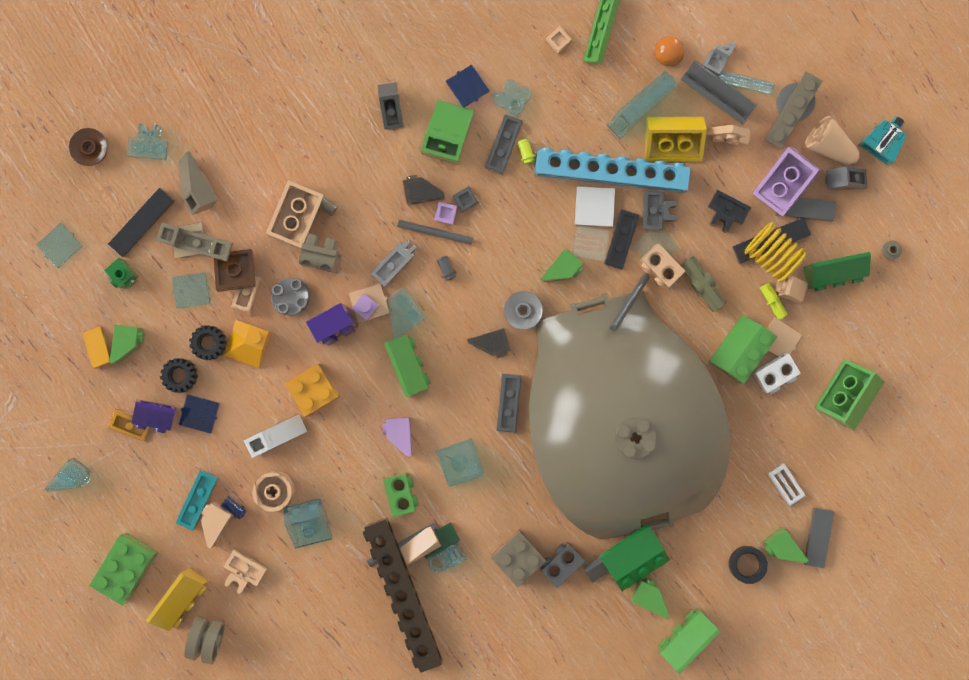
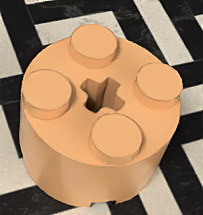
M272 471L266 473L254 484L252 491L253 499L265 511H279L292 501L295 494L294 483L290 476L283 472ZM273 487L278 490L275 496L274 493L270 492V489Z

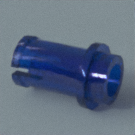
M230 496L221 504L222 507L234 515L233 518L235 519L238 518L240 520L247 512L244 509L245 506H240Z

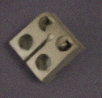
M309 234L306 243H302L299 264L338 274L342 255L337 251V240L326 238L325 247L322 248L318 247L320 237Z

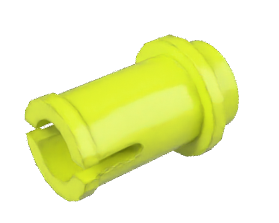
M529 139L519 141L517 145L519 146L522 155L521 161L524 162V165L535 162L536 155L532 152Z

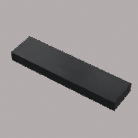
M158 188L108 245L120 256L124 257L175 201L161 188Z
M804 217L779 227L781 228L780 234L761 255L765 254L784 233H787V237L776 249L780 248L789 238H792L791 243L810 236L811 233ZM778 228L774 229V230L760 243V245L758 246V248L756 249V251H758V250L766 243V241L771 237V235H772ZM754 238L732 246L739 264L753 259L749 258V254H745V249Z

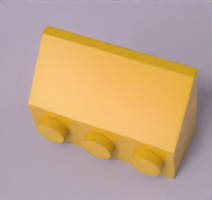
M647 117L645 129V159L648 160L647 162H703L707 133L704 117Z
M192 568L186 569L180 573L145 621L167 631L174 627L177 629L184 620L182 618L185 612L189 613L196 604L193 602L197 596L201 597L206 591L207 587L205 585L208 580Z

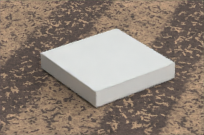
M577 186L574 225L613 227L615 189Z

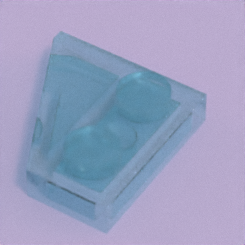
M405 287L388 297L393 337L395 339L426 319Z

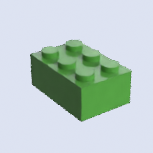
M127 533L121 534L89 586L123 606L132 598L158 552Z

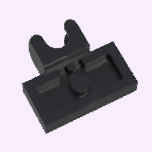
M717 189L708 205V208L715 211L709 224L713 226L720 220L724 223L722 232L727 233L734 221L740 225L743 224L751 207Z

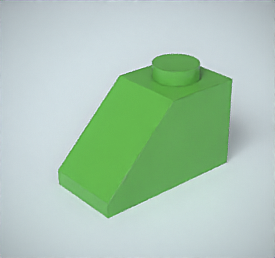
M565 248L540 280L549 282L568 280L572 276L576 278L583 270L580 267L583 262Z
M115 325L109 363L119 364L140 348V345L144 342L143 328Z
M779 528L763 540L766 545L764 549L770 557L774 556L778 559L802 563L809 561L783 528Z
M645 578V580L640 579L630 597L631 602L667 619L669 614L661 592L655 586L656 582Z

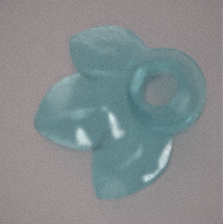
M513 80L505 82L503 92L493 93L495 104L500 108H506L507 112L511 115H519L524 110V104L531 97L529 87L520 89L519 85Z

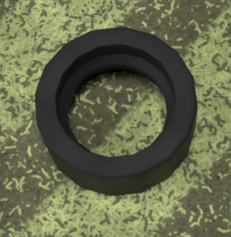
M752 546L739 547L730 556L729 569L731 574L745 584L759 582L767 572L768 562L765 555ZM746 553L755 555L759 561L758 571L751 576L742 575L737 568L738 559Z

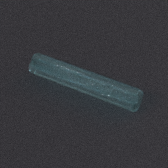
M721 71L719 74L722 80L731 85L772 94L775 84L726 71Z

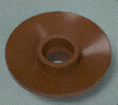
M93 128L78 130L69 142L71 157L83 166H94L100 163L106 156L108 149L104 135ZM92 145L93 150L89 152L88 146Z

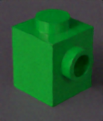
M121 258L116 259L104 270L110 277L108 279L115 288L128 289L136 283L135 279L139 277L127 262Z

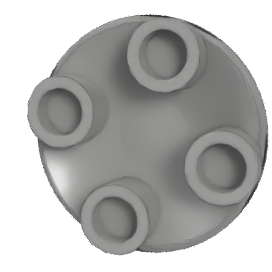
M286 278L272 287L271 301L279 313L287 316L297 315L307 307L309 291L306 285L299 279Z

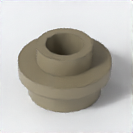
M888 241L883 245L882 253L887 259L894 260L900 257L902 247L897 241ZM891 246L895 248V253L890 252Z

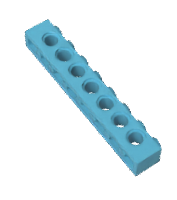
M551 148L537 150L534 176L680 193L688 191L690 167H685L686 164L683 163L666 165L667 162L655 161V163H648L646 159L631 161L628 160V157L623 156L613 159L605 154H599L596 157L590 156L591 153L579 152L578 155L572 154V151L560 150V152H553ZM557 159L560 161V166L552 167L550 161ZM576 161L579 164V168L573 170L569 167V163ZM590 163L598 166L596 172H591L588 169ZM610 165L615 166L617 173L610 174L607 171V167ZM629 167L633 168L636 175L629 176L626 173V169ZM652 170L655 174L654 178L646 177L645 171ZM665 172H671L673 174L672 181H668L665 179Z

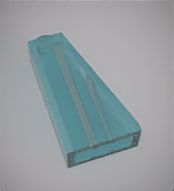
M664 71L623 106L607 126L621 139L677 87L678 84L674 77Z

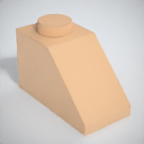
M216 502L210 505L207 504L201 513L204 515L201 523L207 547L210 549L216 545L234 515L233 512Z

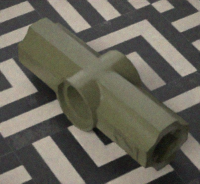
M694 256L680 265L691 281L690 284L694 291L704 299L712 312H715L727 303L716 288V283L712 276L704 271Z

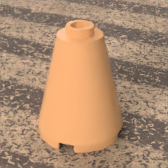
M826 116L818 122L821 125L817 129L813 128L805 141V145H807L805 147L845 166L854 165L859 160V150L835 119L831 116Z

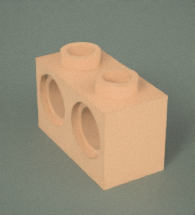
M655 244L639 260L642 263L641 267L648 274L651 272L656 277L654 281L660 287H670L685 272L660 244ZM652 255L658 257V264L655 266L650 263ZM665 269H669L672 273L669 279L663 276Z

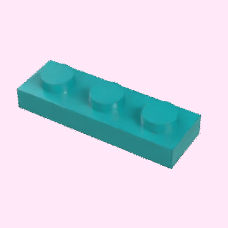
M203 470L199 471L175 522L176 524L191 531L195 530L202 515L201 513L219 479L218 477Z

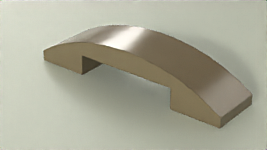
M161 223L156 239L157 242L227 262L233 243L212 238L165 223Z

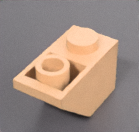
M790 275L783 282H777L775 291L777 296H780L782 299L800 303L803 302L808 283Z

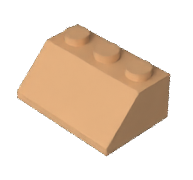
M288 180L266 234L301 248L302 243H305L324 195Z

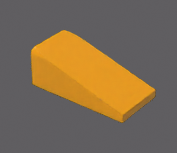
M101 326L82 333L92 367L97 369L110 364L111 351Z
M115 409L107 428L144 442L150 427L147 426L146 429L135 428V424L131 423L132 415Z

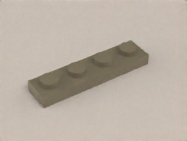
M805 71L766 135L765 140L782 149L823 82L821 79Z

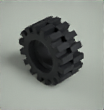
M204 325L195 329V332H192V338L189 339L191 341L189 347L192 348L191 352L197 358L203 360L217 359L225 351L226 337L217 327ZM207 335L212 336L215 340V346L211 350H205L201 346L202 338Z
M174 358L163 365L164 368L160 371L162 373L160 380H163L162 385L166 386L167 390L174 393L187 392L196 384L197 381L195 380L198 378V375H196L197 369L194 368L195 365L190 363L189 360ZM177 368L183 369L186 373V378L181 383H176L172 378V373Z

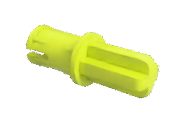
M771 282L759 288L768 302L766 304L770 305L777 319L780 320L786 317L788 313L780 301L781 297H778L773 289Z

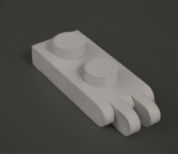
M408 239L404 244L400 242L370 273L384 287L415 256L413 252L417 246L414 244L410 249L407 248L411 244V240Z

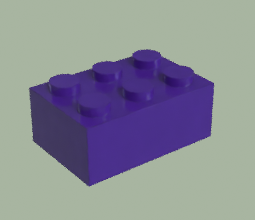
M342 303L306 321L316 342L328 346L339 341L337 337L341 335L346 337L354 333V328L358 327L348 307Z

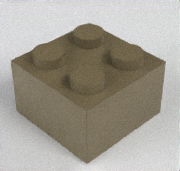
M520 529L491 555V559L517 587L546 562L545 557Z

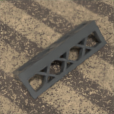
M696 60L681 78V81L742 125L757 105Z

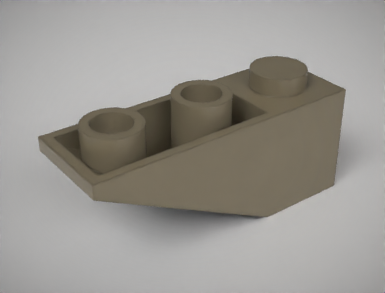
M188 151L179 160L182 199L191 215L210 209L218 199L198 167L196 160Z

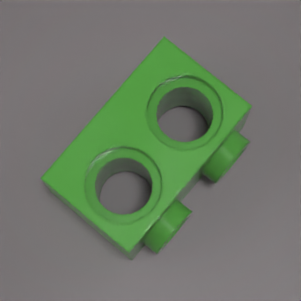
M407 473L384 478L383 481L392 517L415 512L416 506L419 505L417 496L412 495L411 488L414 487L412 477H408ZM402 480L405 484L404 489L397 490L394 482ZM400 499H407L409 507L406 509L399 506Z

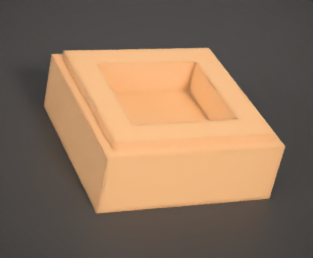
M559 26L545 41L559 54L572 42V39Z

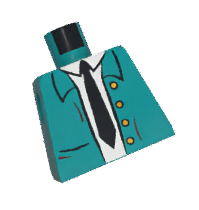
M895 116L891 123L883 120L858 145L887 166L892 164L907 136L900 130L905 123L904 120L898 116Z

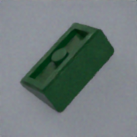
M451 522L434 531L441 547L425 555L426 559L460 541Z

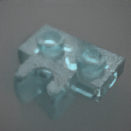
M139 123L138 137L128 138L127 156L167 160L168 141L160 140L161 127L154 124L152 131L147 133V127L143 123Z

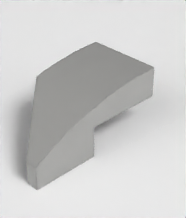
M732 42L730 45L715 46L709 52L703 66L719 76L736 43Z

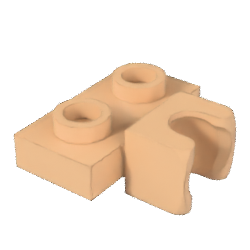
M736 125L707 128L706 136L712 137L713 141L724 142V139H726V143L738 146V143L748 145L750 130Z
M234 549L224 565V568L231 571L224 585L229 586L233 581H236L239 584L237 593L242 594L249 582L257 587L268 568Z

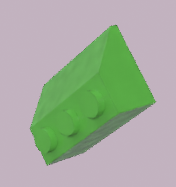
M742 315L709 362L739 384H744L775 342L777 336L764 326Z
M405 335L385 342L384 345L405 397L429 389L428 384H431L428 374H423L421 367L424 365L420 355L416 356L414 349L417 347L413 338Z
M844 359L815 408L836 422L855 431L883 386L884 381L875 372Z
M698 608L695 611L691 610L686 615V620L682 624L676 625L672 630L673 634L669 638H664L659 643V648L657 649L679 674L721 632Z

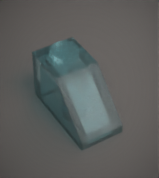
M68 459L44 490L51 492L84 487L91 478L89 476L92 471L77 459Z

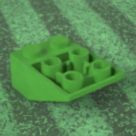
M438 100L421 148L422 155L459 165L474 110Z

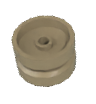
M197 616L193 621L187 638L184 657L195 661L201 654V661L212 665L216 660L222 643L225 623L214 620L209 625L206 617Z

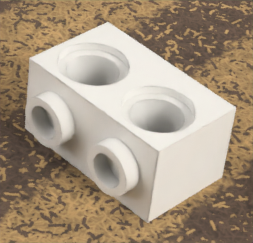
M789 353L781 354L752 372L762 391L765 393L770 392V394L780 390L782 384L794 382L797 379L796 376L801 374ZM787 364L789 372L784 375L781 370ZM771 374L773 381L767 385L765 377Z

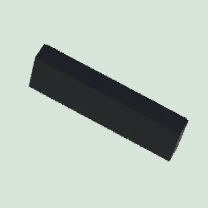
M621 209L604 262L605 265L623 270L640 215Z

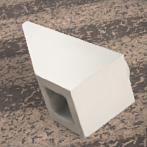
M297 415L244 440V443L251 457L254 458L308 431L300 415Z

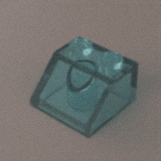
M321 498L283 508L284 525L295 549L332 540L326 510Z

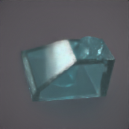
M472 438L436 450L448 487L485 476Z

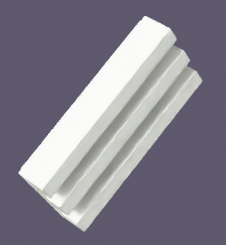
M784 463L773 469L772 472L767 473L788 506L793 505L806 496ZM781 470L784 471V473L787 475V477L799 493L798 496L795 495V493L793 492V490L781 474ZM775 474H777V476L779 477V479L781 480L789 494L792 496V500H790L782 486L775 478Z

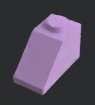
M410 417L386 419V423H383V434H387V439L407 457L412 456Z

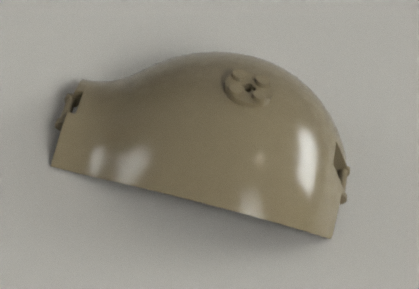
M641 291L616 331H612L609 327L631 293L608 299L605 293L601 297L577 304L573 302L569 304L571 310L540 319L536 324L538 357L531 386L529 417L531 439L537 466L546 489L560 511L577 528L598 539L634 533L645 526H641L640 520L666 513V519L648 524L652 531L667 526L673 527L675 526L674 521L704 510L722 486L729 463V423L715 382L693 349L656 316L646 299L644 291ZM601 304L605 306V308L581 315L578 314L580 310ZM634 432L636 435H639L638 442L636 443L630 440Z

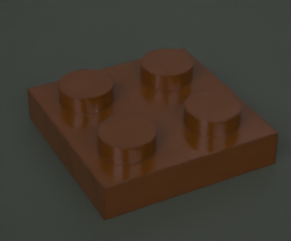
M252 249L231 251L228 262L214 258L217 292L256 287Z

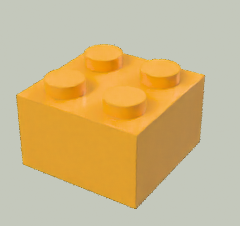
M316 364L285 383L304 417L309 416L340 397L321 364Z

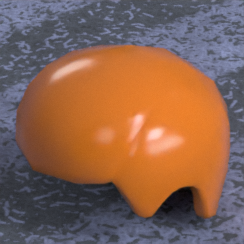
M673 36L663 37L656 43L654 49L656 59L663 65H677L683 60L685 53L682 42Z

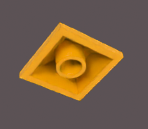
M236 320L223 356L260 368L272 332Z

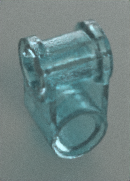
M459 541L429 558V566L432 571L442 572L467 560L459 548ZM441 558L443 560L442 566H433V559Z

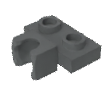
M644 191L642 230L661 231L663 222H676L678 217L671 215L669 208H675L678 202L663 201L664 192Z

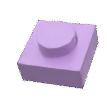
M438 202L434 221L453 225L457 206Z
M363 294L352 309L368 320L379 305L366 294Z

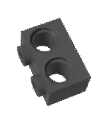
M568 542L565 545L563 543L559 545L555 550L556 554L552 558L547 557L546 562L540 568L541 572L556 588L585 562L584 558ZM567 552L573 554V559L569 562L563 560V555ZM558 566L560 568L559 573L556 575L550 574V567Z

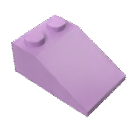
M788 147L752 194L783 217L822 172V169L795 148Z

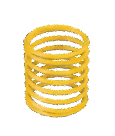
M770 222L750 242L745 249V254H749V258L755 257V263L761 262L760 267H766V273L771 272V276L777 277V282L781 283L802 263L807 255V250L803 251V247L799 248L785 265L776 272L778 267L797 248L798 243H794L780 260L771 267L775 259L791 244L792 238H789L774 256L765 263L769 255L787 237V233L782 234L772 247L760 257L763 251L781 232V228H778L766 243L756 251L760 243L776 227L774 222Z

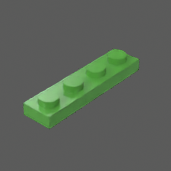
M600 0L583 62L587 64H602L620 0Z

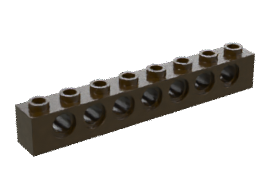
M388 517L366 525L364 527L365 531H363L366 542L371 544V556L373 560H377L379 565L377 567L380 578H384L386 583L384 590L386 595L391 596L393 601L391 608L394 614H398L400 620L398 621L400 631L406 635L405 644L408 651L411 650L413 653L412 662L415 669L418 668L420 673L442 665V656ZM379 536L384 537L386 544L383 546L377 544L376 538ZM391 555L393 562H384L383 556ZM391 573H397V574H399L400 580H399V581H393V580H391L390 574H391ZM404 591L407 594V598H398L397 592ZM411 609L414 612V616H405L404 610ZM417 627L421 630V634L414 635L411 629ZM424 645L428 648V651L421 653L418 647Z

